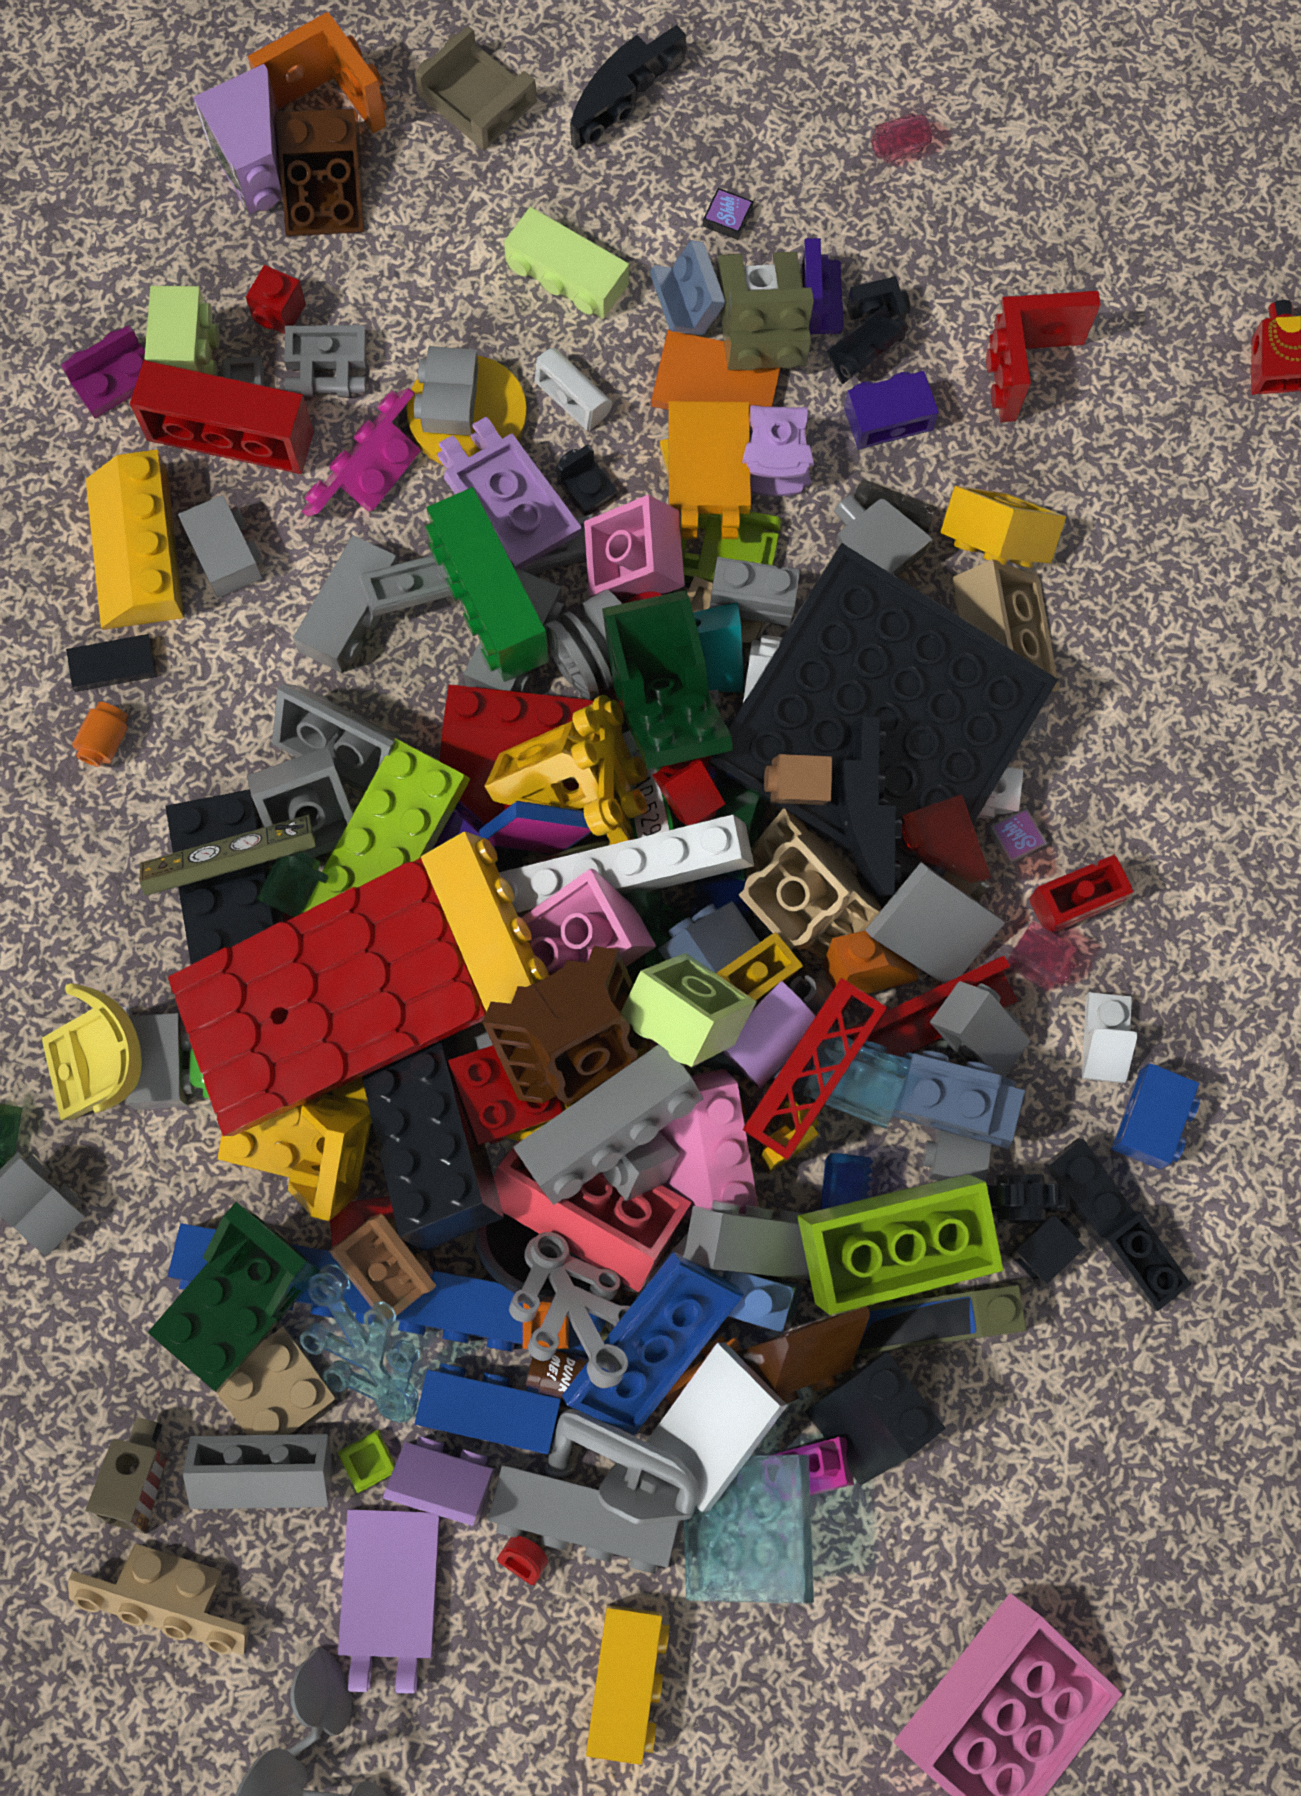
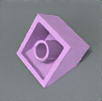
M418 1436L416 1444L405 1442L386 1486L383 1499L471 1526L479 1523L495 1468L486 1466L488 1457L462 1449L460 1457L443 1453L445 1443Z

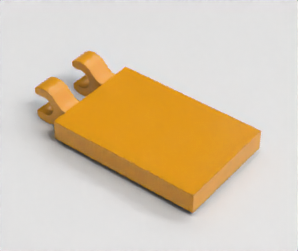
M669 401L668 505L679 510V514H681V539H697L698 514H721L722 539H738L739 514H750L751 509L750 472L747 464L742 463L745 446L747 443H750L749 402Z

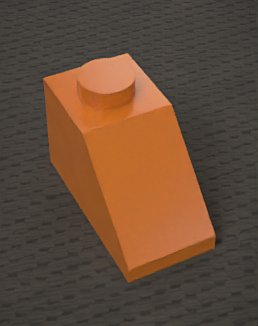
M865 930L832 938L822 964L833 989L841 978L866 994L915 982L918 979V975L911 962L873 939Z

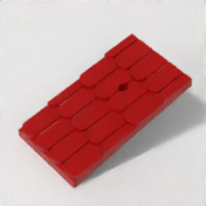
M421 858L414 862L404 863L360 887H352L286 922H279L232 947H225L168 976L186 1032L190 1036L189 1041L201 1074H203V1081L214 1113L217 1114V1121L222 1136H235L475 1025L483 1021L486 1015L484 1005Z

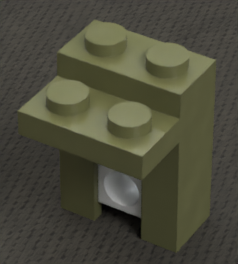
M797 251L774 252V265L744 266L742 254L718 256L716 277L726 302L720 311L728 370L794 368L807 365L811 343L809 324L814 300L812 288L802 287Z

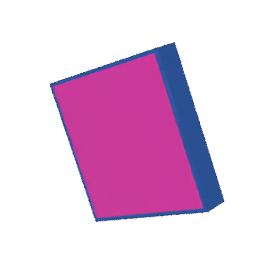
M516 801L479 830V836L486 838L495 847L553 855L567 850L592 831L586 823L584 811Z

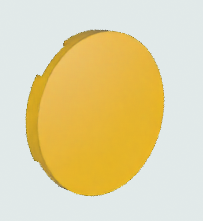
M478 356L479 369L473 424L487 417L502 439L513 434L519 442L522 438L527 416L526 399L523 389L516 377L506 367L492 359ZM417 378L411 388L415 394L407 403V419L411 435L421 451L430 459L443 465L437 456V453L442 451L439 442L452 435L458 440L468 457L481 451L474 444L470 435L423 432L421 419H415L414 417L415 395L422 394L424 383H419ZM472 427V433H471V434H473V433L476 432L473 427Z

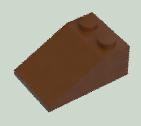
M867 1306L810 1323L739 1350L737 1354L787 1404L799 1399L797 1390L811 1385L813 1392L828 1388L838 1383L837 1374L851 1369L870 1313Z

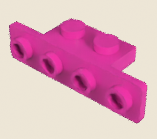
M409 387L397 393L392 390L382 399L377 406L381 413L373 423L367 420L353 436L357 442L349 452L343 450L329 466V469L333 472L324 483L319 480L307 492L304 499L308 503L301 511L307 517L318 514L339 487L346 491L367 511H373L421 451L392 423L415 394Z

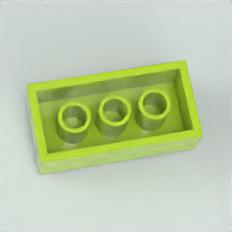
M969 1174L797 1216L814 1301L818 1307L829 1315L1004 1271L987 1184L985 1181Z

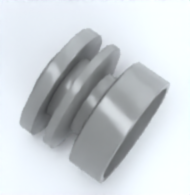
M607 589L581 603L584 624L569 611L561 615L562 625L556 620H552L544 625L550 652L564 678L587 700H591L599 695L598 686L603 690L613 687V680L609 670L610 660L602 608L622 603Z

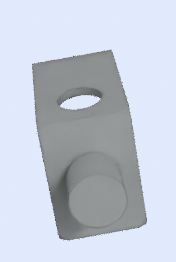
M849 495L834 509V512L846 525L837 535V547L842 542L896 577L930 549L931 537L885 499H879L865 510L853 495Z

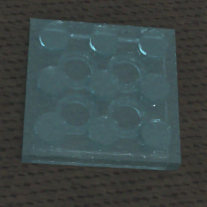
M809 1455L750 1456L710 1511L701 1512L695 1507L693 1516L690 1519L684 1520L686 1601L803 1604L814 1602Z

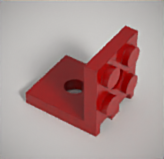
M1099 291L1002 297V313L996 314L994 320L995 328L993 334L989 335L990 348L986 352L987 372L994 373L995 384H992L991 404L993 409L999 408L1000 422H1014L1017 420L1031 382L1026 349L1084 345L1101 306Z

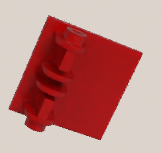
M493 1045L448 1060L478 1146L488 1142L490 1144L501 1142L507 1139V1135L550 1121L562 1113L557 1096L544 1103L518 1100Z

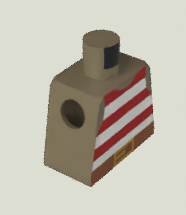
M136 1418L128 1442L119 1439L111 1441L85 1510L101 1523L146 1534L167 1461L163 1454L155 1449L163 1426L162 1424L144 1418ZM139 1463L138 1469L128 1475L129 1469L134 1464Z

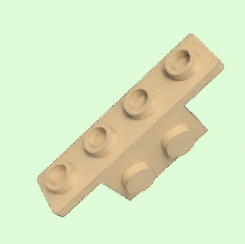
M135 1543L116 1584L75 1571L71 1573L68 1579L69 1599L82 1610L88 1612L102 1610L117 1615L121 1621L132 1626L146 1624L161 1629L165 1635L176 1640L190 1638L203 1642L209 1649L220 1654L234 1652L243 1655L247 1647V1626L207 1614L220 1584L222 1570Z

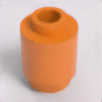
M98 702L95 709H89L72 743L73 748L78 751L76 757L94 767H99L101 762L110 764L128 730L126 722L129 716L114 705Z

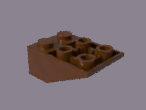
M354 109L275 112L286 236L364 232L361 147L358 114Z

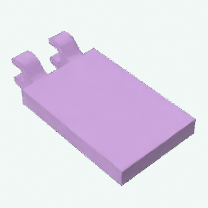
M484 417L472 425L476 432L471 434V439L481 450L476 454L468 457L453 435L439 442L442 451L438 452L437 456L441 463L448 468L444 474L445 481L455 494L471 487L474 488L515 570L516 568L521 570L523 567L580 535L581 525L513 434L502 439L492 422L487 417Z
M347 1510L338 1655L352 1656L348 1691L368 1692L370 1690L372 1656L398 1657L395 1693H415L417 1691L419 1658L433 1657L440 1529L439 1515L413 1511Z

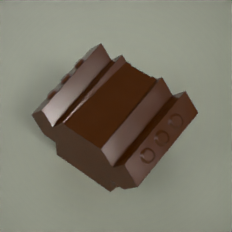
M593 946L587 963L566 960L564 967L556 973L527 987L518 986L511 1004L490 1002L483 1024L518 1100L544 1103L557 1096L568 1107L637 1060V1051L644 1048L647 1038L637 1034L621 1013L633 988V983L618 949Z

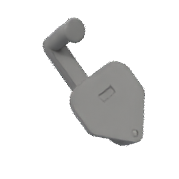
M568 1409L561 1414L550 1448L548 1464L545 1468L546 1474L549 1477L564 1478L572 1472L569 1456L573 1442H576L616 1462L601 1483L598 1491L599 1502L608 1511L639 1525L687 1520L693 1516L699 1498V1486L694 1475L678 1458L579 1410Z

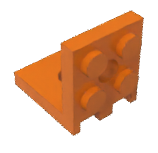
M329 12L247 56L251 70L262 64L266 66L277 109L334 79L373 134L386 127L384 111L387 109V105L379 88L383 85L382 78L372 63L367 65L363 60L361 49L352 35L346 36Z

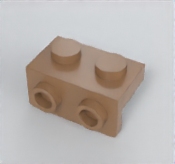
M382 1214L370 1217L329 1250L383 1323L390 1322L422 1294L429 1293L436 1287V1284L430 1278L434 1274L432 1268L420 1254L416 1253L413 1255L403 1239L399 1237L396 1221L391 1217L386 1219Z

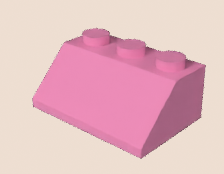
M595 869L587 870L521 917L530 929L532 939L529 943L534 955L544 963L549 976L563 968L566 960L587 963L593 946L618 949L626 967L656 947L636 908Z
M725 1068L691 1076L703 1100L697 1103L688 1115L673 1120L659 1130L680 1154L667 1182L662 1184V1186L692 1202L685 1217H691L693 1206L712 1208L713 1200L740 1205L739 1212L744 1213L746 1205L758 1206L747 1136L746 1132L742 1130L745 1125L738 1083Z

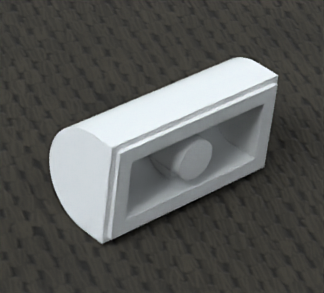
M550 348L537 357L535 383L586 431L593 429L608 415L612 408V401L556 348Z

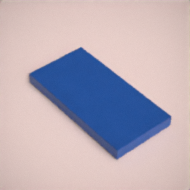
M672 1252L603 1341L604 1344L617 1346L627 1356L628 1367L620 1383L609 1388L597 1387L588 1376L586 1363L562 1394L566 1404L635 1436L744 1296L743 1292L737 1285Z

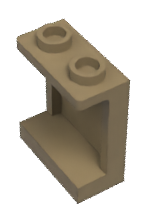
M469 26L465 27L459 34L452 35L439 52L420 64L415 73L418 96L482 150L490 146L537 103L535 79L525 71L515 77L476 44L475 32Z

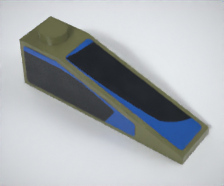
M1019 1285L868 1307L870 1317L856 1355L1027 1331ZM848 1311L836 1313V1315L842 1314V1313H845V1312H848Z

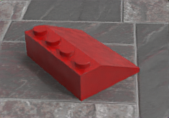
M448 684L442 727L440 762L471 778L460 801L486 824L505 810V804L493 801L485 788V784L499 753L573 721V713L593 704L594 700Z

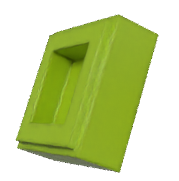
M376 1430L337 1452L357 1493L391 1476L396 1465L380 1430Z

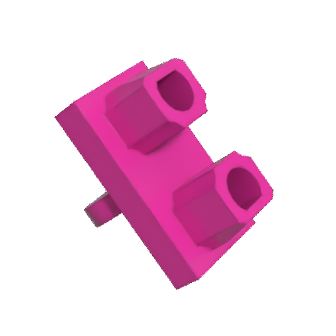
M837 1437L771 1455V1460H767L765 1465L768 1485L771 1489H776L777 1500L787 1502L854 1485L853 1476L847 1463L846 1452L848 1446L846 1438Z

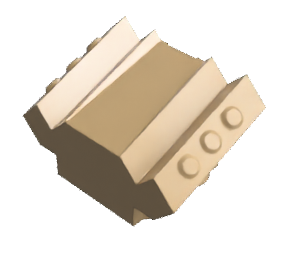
M782 809L756 841L752 853L754 866L748 867L744 890L739 896L772 933L776 932L790 950L795 948L806 949L824 960L832 938L864 931L880 913L881 907L877 899L862 890L858 878L821 838L807 830L803 821L786 809Z

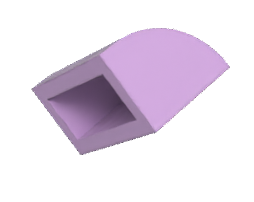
M781 981L752 1010L735 1045L721 1053L754 1085L761 1089L787 1062L815 1019V1015Z

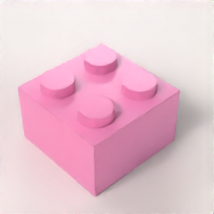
M648 494L584 521L588 592L590 598L607 589L623 603L627 599L643 592L655 591L663 595L685 586L679 510Z

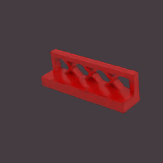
M1003 955L885 1011L867 1041L886 1047V1053L904 1057V1053H914L943 1039L930 1021L959 981L975 987L979 984L990 987L1001 997L999 1003L1004 1009L1016 1004L1018 999L1004 975L1010 967L1007 959ZM866 1020V1021H864V1022H862V1023H860V1024H858V1025H856V1026H854V1027H852V1028L862 1027V1026H864V1025L866 1024V1022H867L868 1020ZM859 1033L847 1035L848 1043L853 1044Z
M841 978L742 1130L789 1160L880 1021L887 1007ZM854 997L874 1010L864 1026L845 1029L843 1014ZM839 1022L840 1031L831 1033ZM859 1033L849 1048L847 1035ZM842 1036L845 1050L844 1058L838 1065L821 1068L818 1052L827 1039ZM814 1060L815 1069L807 1071ZM834 1071L825 1085L822 1073ZM817 1074L820 1095L814 1103L796 1106L793 1091L802 1077ZM789 1098L791 1107L782 1109ZM810 1109L800 1124L798 1111ZM792 1113L796 1131L785 1147L767 1135L766 1132L777 1115Z

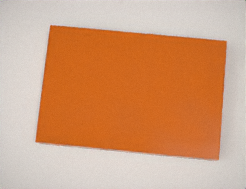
M667 330L651 398V407L668 410L669 401L749 402L750 415L751 405L773 406L781 367L728 370L724 341Z

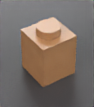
M779 754L772 759V765L766 766L764 788L765 792H771V803L824 805L831 801L832 757Z

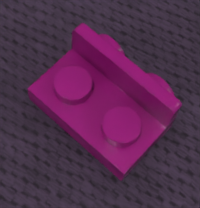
M127 325L120 330L111 331L103 340L88 349L75 352L67 361L62 363L61 367L69 383L94 419L132 397L143 360H145V350L139 343L132 327Z

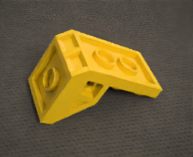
M573 721L525 741L499 753L485 788L493 801L512 805L516 801L579 810L586 803L598 799L599 763L584 770L580 769L572 757L571 748L574 744L586 739L591 740L593 743L598 742L600 737L595 732L585 737L581 736L576 730ZM563 783H578L579 788L571 791L566 789ZM615 784L614 799L622 809L623 821L618 824L616 830L606 833L610 840L609 845L634 839L630 818L623 811Z
M323 1094L235 1136H222L221 1133L217 1159L289 1177L288 1191L311 1217L330 1221L359 1194L372 1120L370 1110L362 1102Z

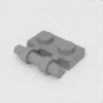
M365 325L285 326L284 362L286 369H300V377H285V391L303 394L304 398H314L315 393H337L338 397H350L351 393H366V378L350 377V369H366L367 332ZM315 369H336V377H314Z

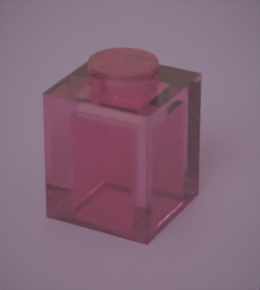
M1032 921L1013 948L1007 961L1011 970L1047 992L1055 983L1063 986L1076 966L1070 959L1077 948Z

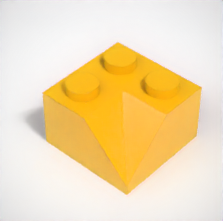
M954 486L940 533L955 539L954 546L970 552H977L978 549L984 551L983 558L985 560L994 559L1002 565H1006L1009 559L1014 564L1032 568L1034 562L1051 564L1066 516L1008 493Z

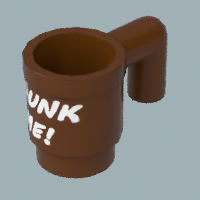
M558 1351L555 1352L551 1359L546 1361H540L532 1357L526 1386L539 1389V1393L563 1398L562 1394L583 1369L589 1358Z

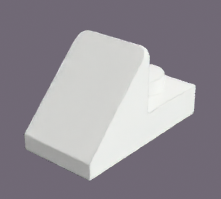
M1092 992L1086 995L1082 1079L1126 1083L1137 1040V1032L1130 1031L1131 996Z

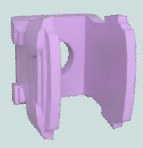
M751 405L749 415L750 443L746 444L742 463L747 464V468H749L751 493L774 497L801 494L804 487L811 485L809 466H814L811 447L806 444L805 437L808 407H763Z

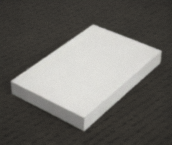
M725 1342L717 1343L646 1443L675 1456L691 1471L699 1486V1498L696 1507L701 1512L710 1511L785 1410L787 1404Z

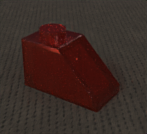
M962 794L903 815L905 824L902 825L903 837L907 846L910 849H915L917 857L970 883L991 878Z

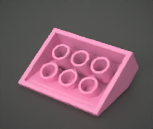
M1009 1593L893 1742L951 1796H1046L1123 1694L1041 1615Z

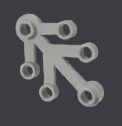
M553 1232L539 1234L531 1239L526 1247L525 1260L531 1271L522 1290L514 1294L509 1306V1312L515 1320L529 1322L535 1318L539 1309L540 1300L538 1295L547 1278L556 1293L541 1328L536 1329L528 1343L529 1353L540 1361L551 1359L559 1345L558 1333L567 1315L589 1357L587 1373L591 1382L600 1388H609L619 1384L628 1367L627 1356L617 1346L603 1343L588 1313L610 1322L611 1331L620 1321L619 1319L630 1308V1306H619L608 1301L615 1297L620 1287V1277L610 1269H599L570 1256L568 1244L562 1236ZM569 1275L590 1283L591 1293L574 1286ZM600 1282H606L611 1287H604ZM518 1303H525L531 1309L522 1308ZM537 1341H544L550 1347H542Z

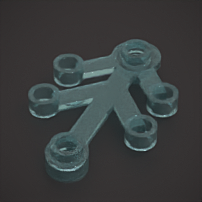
M324 1265L310 1279L309 1296L317 1305L328 1306L348 1341L329 1332L324 1325L313 1323L300 1336L302 1347L313 1355H318L323 1350H326L366 1370L371 1378L369 1379L354 1372L346 1362L337 1360L323 1373V1381L330 1390L342 1392L348 1387L374 1400L379 1412L385 1418L399 1423L410 1420L417 1410L419 1400L417 1390L409 1382L412 1367L419 1359L418 1349L410 1341L399 1340L387 1353L388 1363L393 1368L392 1375L390 1376L383 1364L389 1329L396 1321L394 1309L382 1301L373 1304L364 1315V1322L369 1329L367 1338L343 1298L350 1289L349 1277L336 1265Z

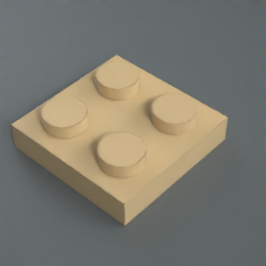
M285 1326L260 1343L220 1392H216L246 1435H292L337 1400L335 1394Z

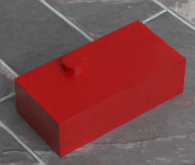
M143 360L130 401V406L146 440L149 442L302 475L314 434L303 394Z

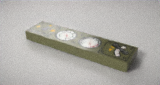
M302 816L140 862L139 883L144 895H151L312 849L316 844L310 816Z

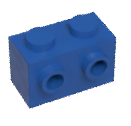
M1152 1063L1140 1069L1111 1150L1159 1170L1170 1165L1172 1161L1177 1162L1186 1144V1138L1181 1136L1186 1121L1191 1122L1194 1119L1200 1105V1098L1195 1096L1199 1083Z

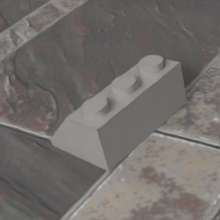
M281 684L277 689L272 745L295 757H300L328 746L340 780L364 793L385 755L389 756L396 743L394 739L396 738L408 745L411 743L401 738L398 734L366 720L360 714L353 713L328 700L325 696L316 694L303 686Z

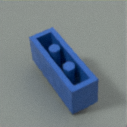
M440 1363L438 1372L427 1369L414 1425L549 1455L561 1399L539 1393V1389L527 1386L526 1391L509 1388L510 1378L484 1373L482 1381L464 1378L465 1368Z

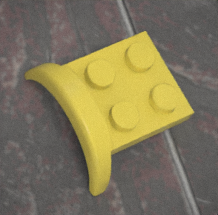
M74 983L65 986L66 993L83 1000L93 1009L42 1037L61 1121L77 1119L92 1110L94 1113H100L119 1104L136 1088L142 1071L140 1043L133 1023L118 1002L103 992Z

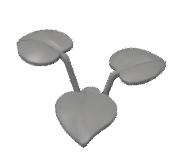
M319 1647L313 1649L311 1655L296 1671L291 1685L290 1698L292 1709L296 1718L303 1726L312 1727L310 1734L292 1748H275L261 1754L244 1776L235 1796H345L337 1793L304 1790L303 1787L307 1781L306 1768L301 1761L296 1760L297 1754L320 1738L322 1730L331 1736L342 1733L351 1716L352 1694L351 1691H348L347 1678L338 1662L325 1649ZM365 1781L354 1785L349 1796H387V1794L376 1783Z

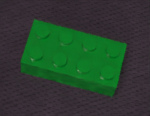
M471 487L426 507L430 523L424 525V528L430 540L428 543L436 564L438 566L443 565L447 575L445 578L454 600L461 601L465 611L463 617L472 636L478 635L483 647L480 650L490 672L498 670L503 682L548 663L546 630L474 488Z

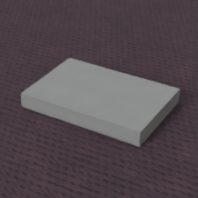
M921 862L865 931L873 939L944 984L965 972L1005 922L997 914Z

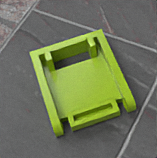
M750 511V514H739L738 539H722L721 514H698V528L706 529L700 559L697 554L685 552L688 539H681L684 582L692 583L694 577L697 576L713 583L717 557L773 565L779 534L764 531V529L778 532L780 531L782 520L777 516Z

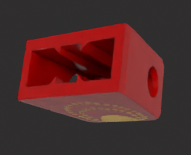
M1278 300L1269 305L1268 312L1270 318L1260 322L1251 339L1252 395L1301 391V316H1294L1293 304L1290 300Z

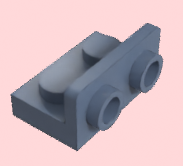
M690 240L682 254L676 259L673 268L654 265L650 271L669 329L673 332L704 335L726 304L704 242Z
M923 1051L922 1056L913 1054L899 1114L987 1136L1002 1076L994 1074V1068L978 1062H967L966 1066L949 1063L948 1056L934 1051Z

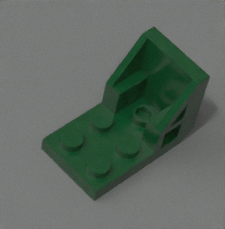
M686 590L602 608L612 680L617 701L623 710L625 721L647 770L733 751L731 734L709 694L706 663L690 598Z
M235 1202L223 1216L202 1257L208 1263L147 1332L215 1392H220L311 1285L320 1270L254 1212L238 1202Z

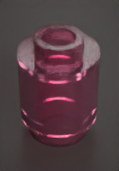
M909 113L876 125L875 134L871 137L875 155L878 158L882 157L886 163L922 152L924 147L930 145L932 141L931 128L924 114L915 115L914 113Z

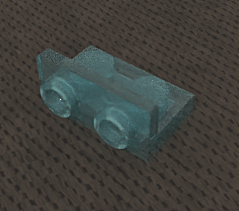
M842 1036L835 1039H827L820 1046L818 1056L821 1068L838 1065L844 1058L845 1050ZM848 1038L850 1048L854 1040ZM860 1050L826 1102V1105L887 1129L907 1080L909 1069L902 1067L903 1062L892 1055L877 1053V1056ZM834 1071L822 1073L825 1085ZM817 1074L809 1076L802 1094L813 1100H816L820 1095Z

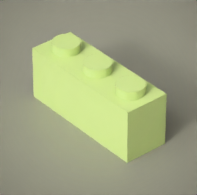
M532 207L528 208L504 241L506 262L515 273L521 276L529 275L538 280L549 293L553 295L562 294L569 298L585 314L591 315L594 313L604 319L629 285V263Z

